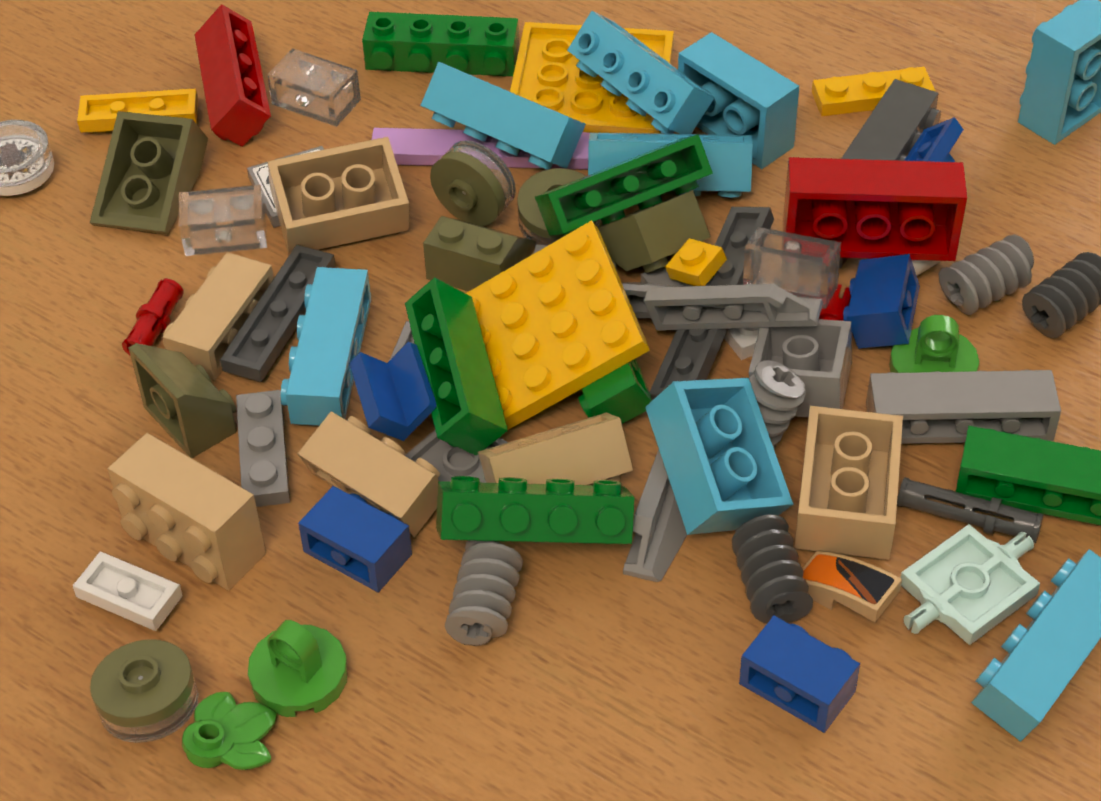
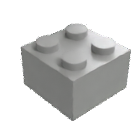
M819 319L817 326L760 328L748 372L749 378L754 375L757 363L763 360H772L791 369L805 384L806 396L802 405L798 407L795 416L809 417L810 406L843 409L852 364L851 321Z

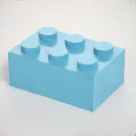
M1079 0L1073 5H1068L1061 13L1049 21L1042 22L1035 29L1032 36L1033 48L1030 61L1026 67L1027 78L1024 92L1020 97L1021 108L1018 123L1054 145L1101 113V2L1099 0Z
M712 32L679 52L678 70L715 97L697 124V128L708 135H751L753 142L752 163L760 169L765 168L794 148L799 85Z
M749 378L673 381L645 407L687 535L737 530L745 522L763 515L779 516L793 505Z

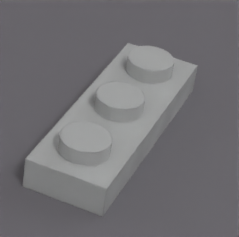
M280 390L236 395L241 487L254 494L256 507L290 503L284 415Z

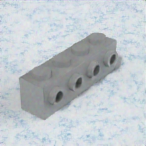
M1052 370L870 373L866 399L867 412L903 416L901 444L963 443L966 440L968 425L1054 441L1061 414Z

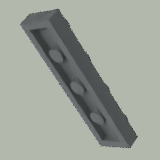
M300 245L294 247L221 357L222 371L259 382L263 381L297 328L299 315H305L306 313L304 302L306 285L313 284L317 267H336L334 254Z

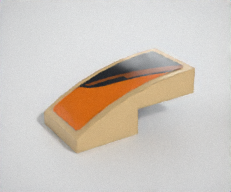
M816 551L803 567V578L808 583V594L813 598V601L829 610H832L839 602L873 622L878 620L901 589L902 579L867 562L841 554Z

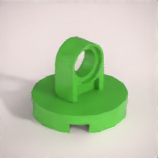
M932 315L921 321L918 328L911 330L909 344L893 345L889 362L890 372L894 373L978 371L979 367L976 348L966 337L959 334L958 323L953 318L945 315Z
M285 620L275 631H272L258 642L249 657L248 678L255 699L260 704L275 711L276 714L284 717H296L295 711H306L314 708V713L325 710L339 698L347 683L346 654L340 641L327 630L313 625H300L295 621Z

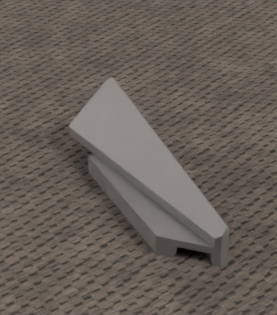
M642 282L622 283L636 318H651L656 330L817 326L823 305L822 299L797 297L775 284L686 287Z
M659 449L634 515L633 532H635V537L623 568L624 575L653 582L662 581L687 537V532Z

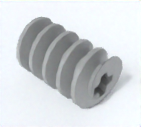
M1015 234L1008 235L1003 240L996 241L989 247L982 248L977 253L970 254L963 260L954 262L950 267L942 268L938 273L941 289L961 312L966 315H972L978 308H986L992 301H999L1005 294H1013L1018 288H1025L1031 283V268L1034 265L1033 252L1028 242L1022 237Z
M763 360L757 363L754 375L750 376L749 380L773 448L775 449L783 433L788 429L790 421L795 417L798 407L802 405L806 396V388L801 378L785 365L772 360Z
M468 540L466 542L465 552L463 553L461 567L457 576V583L453 591V599L449 607V615H447L445 629L454 640L464 645L479 646L488 643L490 638L506 634L508 628L506 619L510 617L512 611L510 603L514 601L516 594L514 587L518 584L520 577L518 572L523 564L521 555L513 548L500 544L497 541Z

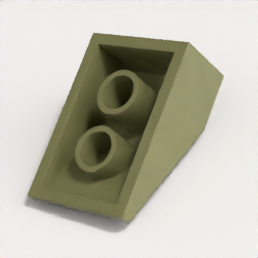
M118 111L90 223L93 226L168 235L200 175L208 137L194 120Z

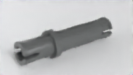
M906 477L902 481L897 499V505L900 507L904 506L942 518L984 528L983 533L993 535L995 531L1011 536H1017L1018 533L1025 532L1027 533L1026 538L1030 536L1034 543L1037 542L1044 516L1042 513L1037 514L1002 504L1003 499L992 497L991 501L950 489L916 482ZM927 498H931V499H934V500H938V501L946 502V503H949V504L961 506V507H964V509L957 508V507L950 506V505H946V504H942V503L935 502V501H931V500H927ZM975 511L987 513V514H990V515H993V516L983 515V514H980V513H976ZM996 517L1006 518L1009 520H1013L1014 522L998 519Z

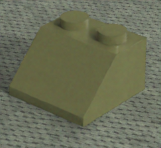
M693 190L664 200L651 207L634 211L619 220L597 227L612 261L625 271L643 266L645 273L666 266L668 264L667 256L671 254L674 256L689 238L703 241L711 237Z
M441 216L423 242L426 279L432 280L435 277L452 287L470 291L531 256L535 249L536 241L467 221Z
M138 343L128 347L144 408L190 458H194L236 433L233 418L236 406L231 396L224 389L219 391L216 389L208 373L200 364L194 366L182 352Z

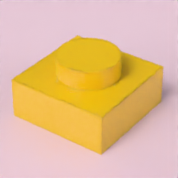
M689 238L665 268L670 279L693 286H705L725 263L727 258L722 247Z

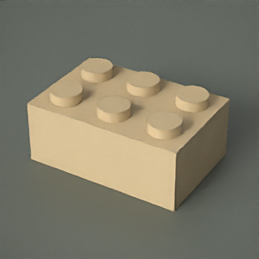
M388 137L267 161L270 190L288 255L291 254L296 245L319 250L409 230V201Z
M810 406L795 549L890 560L896 525L903 416Z
M149 433L144 434L107 468L113 486L112 495L118 503L122 517L120 522L123 529L136 540L143 538L156 546L159 552L168 560H179L204 582L211 583L213 581L229 591L266 554L254 494Z

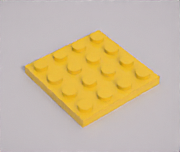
M524 23L510 92L585 123L583 132L661 134V131L651 125L654 119L648 113L646 116L638 114L626 105L629 98L624 94L620 97L616 96L601 85L602 77L599 75L596 78L592 77L576 66L579 59L567 50L582 25ZM624 28L671 64L674 31Z
M592 220L465 293L473 299L508 430L650 351L601 233Z

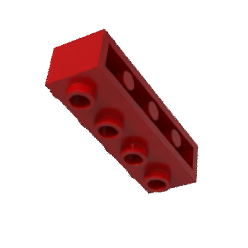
M221 4L194 36L211 131L219 138L230 140L243 147L252 136L260 133L265 122L271 117L252 21Z

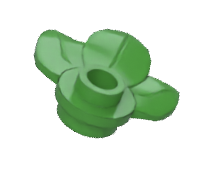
M217 692L202 700L195 708L194 723L190 724L183 732L182 748L188 760L202 768L216 767L221 763L239 770L263 766L271 761V755L260 740L273 728L277 714L269 707L260 703L244 702L237 705L230 692Z

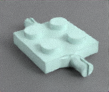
M968 524L902 571L900 577L902 579L901 586L921 603V606L904 616L903 620L907 629L909 630L912 627L911 632L918 634L920 630L931 622L939 620L946 624L968 645L974 643L1038 594L1040 582L1026 572L1017 560L1034 548L1032 538L1030 536L1026 538L1027 533L1020 532L1006 544L1000 545L985 538Z

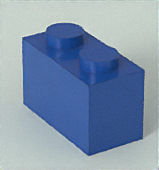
M910 254L859 260L856 278H852L850 281V304L845 306L843 311V320L851 321V332L858 349L909 344L920 289Z
M332 486L298 523L303 552L378 593L412 555L409 525L399 521L391 514H386L369 505L361 496L354 493L348 494L335 486Z
M774 615L742 654L739 684L825 733L856 692L860 663L853 660L842 649L832 648L810 636L802 627L796 624H789Z

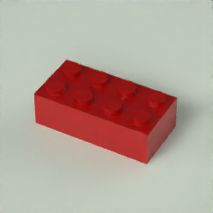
M789 157L783 212V256L871 259L910 254L911 260L956 261L967 203L964 163Z

